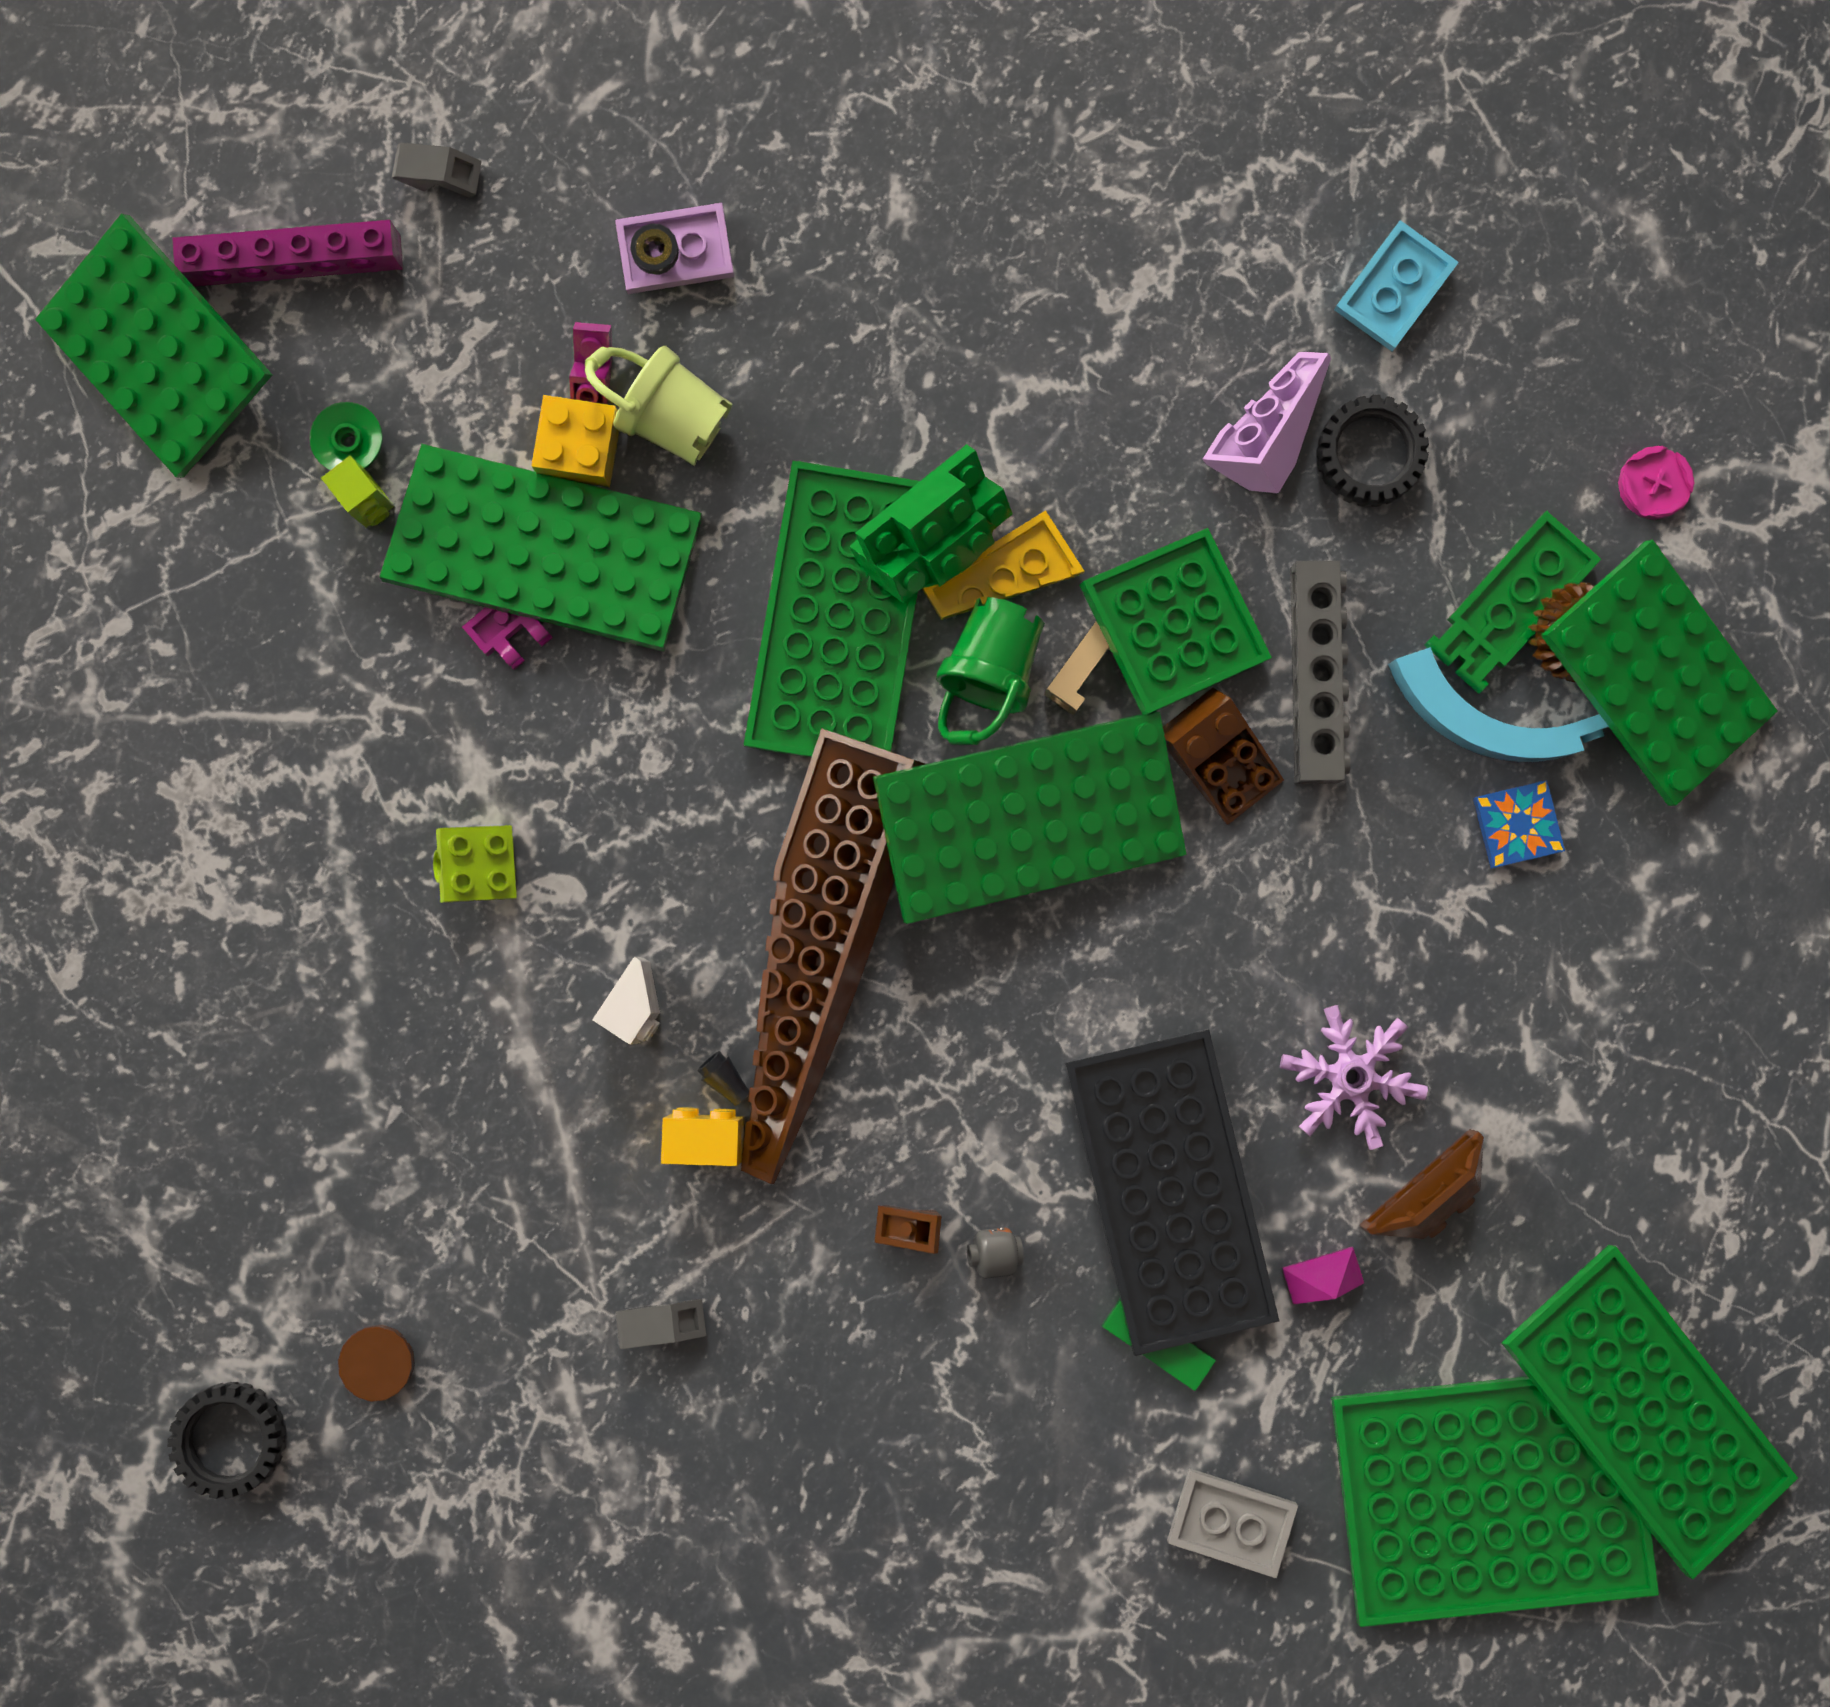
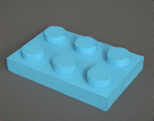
M1400 220L1334 310L1393 352L1459 262Z

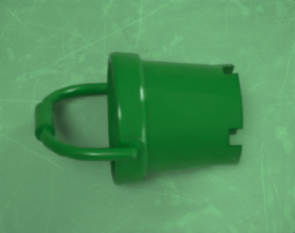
M987 597L986 603L983 606L981 598L977 599L951 656L944 658L936 676L937 682L942 688L947 690L938 716V730L943 739L949 741L951 745H978L980 741L988 739L998 731L1006 721L1009 713L1016 714L1026 710L1031 692L1028 681L1045 623L1038 615L1035 616L1033 623L1025 619L1024 616L1027 609L1023 606L994 597ZM954 696L979 707L999 712L991 725L980 732L976 730L950 732L947 728V716Z

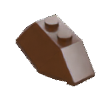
M1469 1129L1359 1224V1226L1371 1235L1425 1239L1427 1236L1433 1238L1447 1226L1445 1220L1455 1212L1460 1214L1467 1210L1475 1202L1473 1196L1481 1189L1484 1143L1482 1134L1479 1131Z

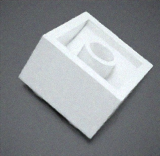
M634 957L593 1018V1021L630 1045L638 1044L645 1040L649 1041L660 1025L655 1020L660 1010L651 965L648 960L641 957Z

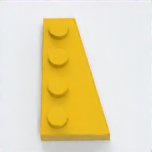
M1045 510L995 541L970 567L948 580L941 587L934 585L922 588L941 620L973 610L976 600L981 598L982 605L984 606L987 597L1005 600L1082 575L1085 571Z

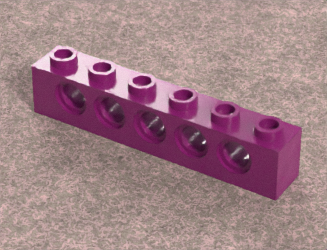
M391 220L172 237L174 265L194 287L403 269L401 235Z

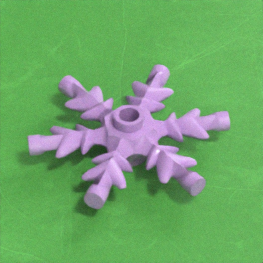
M1338 1005L1327 1007L1324 1009L1330 1028L1323 1027L1321 1032L1335 1043L1327 1047L1339 1053L1338 1061L1335 1064L1328 1065L1323 1055L1320 1054L1318 1062L1305 1049L1301 1051L1303 1059L1283 1054L1280 1061L1281 1069L1300 1072L1295 1079L1297 1082L1316 1076L1314 1084L1327 1078L1333 1085L1331 1093H1318L1323 1100L1312 1102L1305 1106L1306 1110L1313 1113L1299 1127L1308 1136H1311L1322 1122H1324L1327 1129H1330L1334 1110L1341 1115L1340 1102L1344 1099H1350L1356 1105L1350 1117L1358 1115L1354 1129L1355 1135H1359L1362 1131L1365 1132L1369 1150L1382 1147L1384 1145L1377 1126L1385 1127L1386 1123L1372 1111L1380 1107L1368 1102L1369 1093L1373 1090H1380L1383 1098L1387 1100L1389 1092L1398 1103L1405 1105V1096L1425 1100L1428 1092V1087L1425 1085L1408 1083L1411 1073H1403L1392 1078L1393 1070H1390L1381 1077L1374 1069L1377 1061H1390L1384 1054L1402 1049V1045L1395 1043V1041L1407 1030L1408 1026L1398 1018H1396L1385 1033L1381 1026H1377L1373 1044L1366 1039L1367 1053L1356 1055L1351 1048L1356 1042L1357 1037L1349 1039L1353 1021L1349 1019L1343 1024ZM1349 1070H1354L1357 1073V1080L1352 1084L1346 1081V1075Z

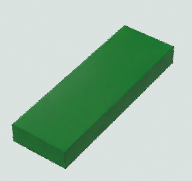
M1119 1299L1102 1324V1327L1131 1347ZM1193 1343L1142 1354L1194 1391H1196L1216 1361Z

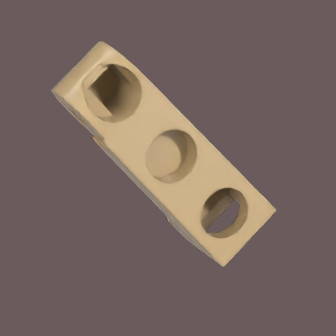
M1097 621L1044 693L1046 697L1072 715L1076 713L1085 700L1077 691L1105 652L1110 650Z

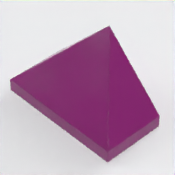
M1353 1247L1282 1267L1293 1304L1336 1299L1364 1284Z

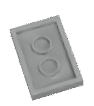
M1189 1468L1167 1541L1171 1545L1277 1578L1298 1505L1296 1502Z

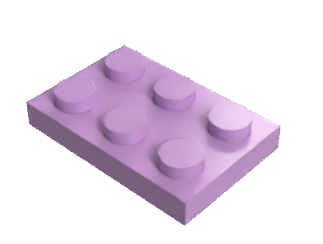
M722 203L615 220L625 286L628 294L734 277ZM648 224H661L669 228L675 235L679 247V256L674 267L661 275L648 274L640 270L631 254L630 245L632 237L637 230ZM657 249L651 251L652 257L656 261L663 259L662 253Z

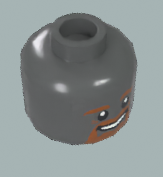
M1009 1228L980 1230L975 1234L973 1244L967 1245L968 1264L970 1267H976L978 1274L982 1278L1011 1276L1016 1272L1017 1267L1023 1264L1024 1256L1021 1238L1019 1235L1014 1236Z

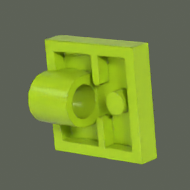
M512 825L436 829L437 850L434 852L433 871L435 880L440 886L441 903L517 898Z

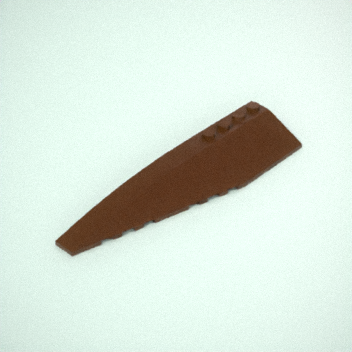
M822 728L774 868L773 881H777L775 899H771L769 914L773 915L771 936H767L765 951L769 952L767 969L763 970L756 1028V1031L760 1032L758 1050H754L752 1065L756 1066L754 1087H750L748 1102L752 1104L750 1121H747L745 1126L741 1171L769 1184L775 1183L823 1077L861 980L895 881L873 777L926 765L914 759Z

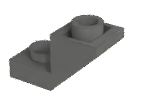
M401 142L397 145L392 179L421 191H426L435 185H439L470 198L476 195L482 161L451 147Z
M702 1299L615 1311L620 1349L674 1343L706 1336Z

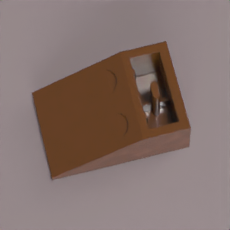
M1213 687L1163 726L1167 750L1227 825L1284 781L1232 699Z

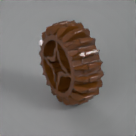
M1569 583L1564 585L1563 589L1556 588L1551 590L1552 598L1546 597L1541 599L1544 610L1532 612L1538 618L1537 624L1529 626L1532 631L1536 632V637L1528 642L1532 646H1538V649L1532 656L1542 660L1540 667L1545 671H1551V675L1555 678L1575 682L1541 637V634L1595 587L1590 583Z

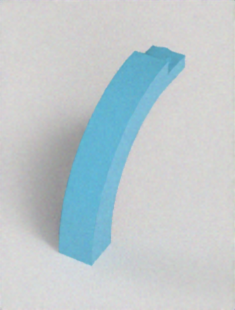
M1431 647L1397 658L1388 664L1402 694L1418 715L1445 738L1480 755L1515 762H1539L1559 759L1584 751L1582 742L1586 743L1605 736L1603 729L1609 727L1600 714L1575 723L1552 728L1518 727L1495 720L1476 710L1455 692L1439 669Z

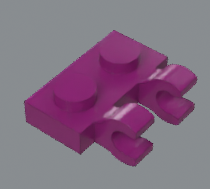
M486 607L462 626L486 656H490L494 651H497L513 670L525 661L508 642L520 629L525 627L541 647L553 638L536 619Z

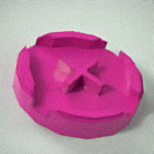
M1663 446L1647 447L1631 456L1622 467L1618 481L1620 497L1627 508L1639 517L1651 520L1668 518L1684 508L1690 498V494L1693 492L1695 484L1692 468L1685 457Z

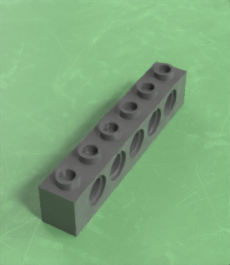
M1296 561L1290 568L1294 784H1335L1344 781L1345 774L1350 773L1349 752H1344V738L1349 737L1350 722L1349 717L1343 715V702L1348 701L1349 684L1348 680H1343L1342 666L1347 665L1348 646L1346 643H1342V629L1347 627L1346 607H1341V593L1346 592L1347 577L1346 572L1340 569V561ZM1319 592L1325 595L1328 601L1327 608L1320 609L1314 606L1311 601V594ZM1314 628L1323 629L1327 633L1328 643L1326 645H1319L1313 640L1312 630ZM1315 664L1324 665L1328 669V681H1319L1314 677L1312 670ZM1316 700H1322L1328 704L1330 708L1328 718H1321L1315 714L1313 704ZM1317 736L1325 737L1330 742L1331 749L1329 754L1323 755L1316 751L1314 740Z

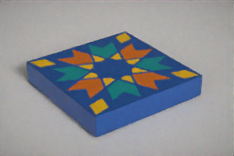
M1547 780L1473 798L1491 869L1565 851Z

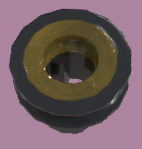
M661 224L642 226L631 239L630 250L634 262L640 270L648 274H664L674 267L678 260L679 247L676 237L669 228ZM657 249L662 254L658 257H652L651 251Z

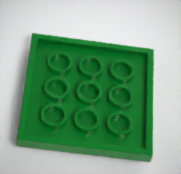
M1208 528L1084 580L1079 585L1142 715H1148L1267 662L1272 658Z

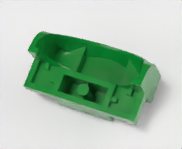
M966 444L855 533L857 540L849 547L869 577L904 603L920 589L934 585L941 587L948 580L970 567L985 550L995 543L992 536L993 530L1012 516L1013 513L1004 488L985 477L976 450ZM902 543H904L910 548L905 550L893 551Z

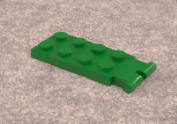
M1545 511L1449 616L1447 621L1452 625L1440 638L1433 635L1424 646L1426 648L1431 647L1432 653L1446 666H1449L1458 658L1462 664L1455 671V674L1479 694L1489 684L1484 678L1496 664L1500 668L1504 667L1535 633L1529 626L1538 622V618L1532 612L1544 610L1541 599L1546 597L1552 598L1551 590L1556 588L1563 589L1564 585L1569 583L1579 584L1598 564L1601 558L1554 516Z

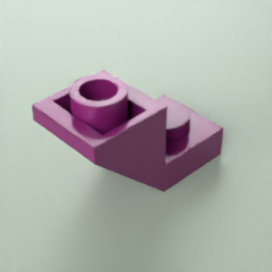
M575 322L573 327L574 364L569 375L570 399L608 405L609 400L596 391L588 381L584 363L600 347H612L611 325ZM613 356L595 371L597 378L609 389Z

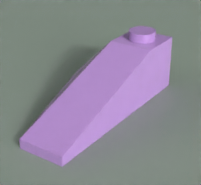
M1298 352L1269 382L1271 389L1257 402L1251 400L1244 407L1246 414L1234 426L1228 423L1219 432L1203 457L1205 464L1249 491L1279 493L1296 465L1331 360L1329 353Z

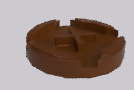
M385 1325L367 1326L351 1335L342 1346L338 1359L339 1376L346 1389L356 1397L370 1402L386 1400L398 1394L410 1381L415 1366L414 1351L410 1343H407L398 1330Z

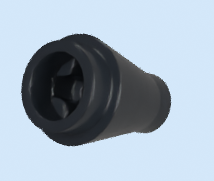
M718 1051L708 1058L697 1070L702 1075L701 1081L729 1100L734 1106L740 1104L749 1095V1089L743 1082L729 1055L724 1056Z

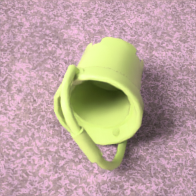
M667 346L658 348L649 360L622 348L600 347L584 363L585 374L591 385L605 398L619 406L613 422L615 429L629 436L637 434L681 457L693 466L696 465L697 460L702 458L721 429L719 428L721 425L720 419L722 417L727 418L733 405L681 365L679 356ZM611 356L621 357L642 367L625 398H622L606 387L595 374V371L606 363Z

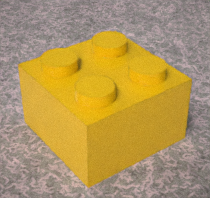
M543 395L531 465L535 472L579 483L610 487L619 430L615 429L613 424L618 411L616 406Z
M679 1107L673 1109V1113L664 1117L662 1122L661 1164L739 1165L742 1162L745 1116H736V1109H714V1111H710V1115H699V1108Z

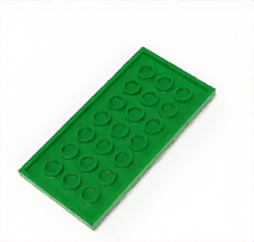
M421 443L379 577L382 582L664 652L701 525L702 513L551 475L539 474L535 471Z
M792 460L744 747L812 758L822 728L890 752L892 751L918 592L902 603L869 577L856 560L849 546L857 540L855 533L920 481ZM902 543L893 551L905 550L910 548L904 543Z
M1158 711L1148 715L1131 716L873 777L902 918L906 924L1187 855L1161 715Z
M1608 1245L1501 1342L1684 1575L1691 1579H1694L1798 1479L1796 1474L1616 1246Z

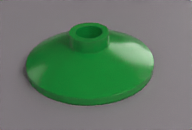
M353 402L335 403L325 408L315 418L310 430V447L318 462L328 470L333 469L348 456L353 457L366 469L376 460L383 444L382 428L376 416L366 407ZM348 436L355 437V443L351 447H345L344 441Z

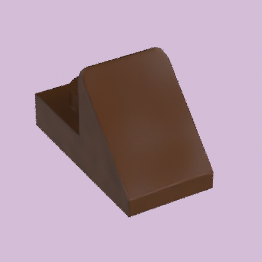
M879 1205L875 1243L937 1254L942 1215L936 1210H912Z

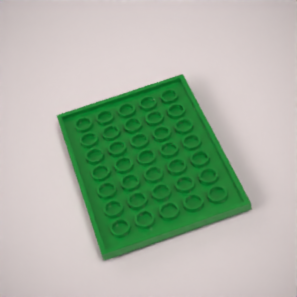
M1528 1376L1331 1397L1356 1616L1360 1627L1659 1596L1650 1530Z

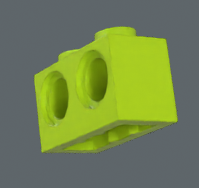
M348 456L321 477L347 513L365 528L383 522L389 516V510L394 507L372 476L351 456Z

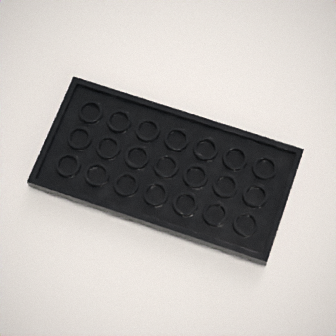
M1203 1030L1064 1063L1134 1356L1279 1322L1210 1031Z

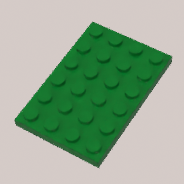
M120 214L35 318L38 324L176 478H184L273 376L134 219L126 214Z
M1654 540L1644 541L1541 634V637L1668 806H1676L1778 712Z

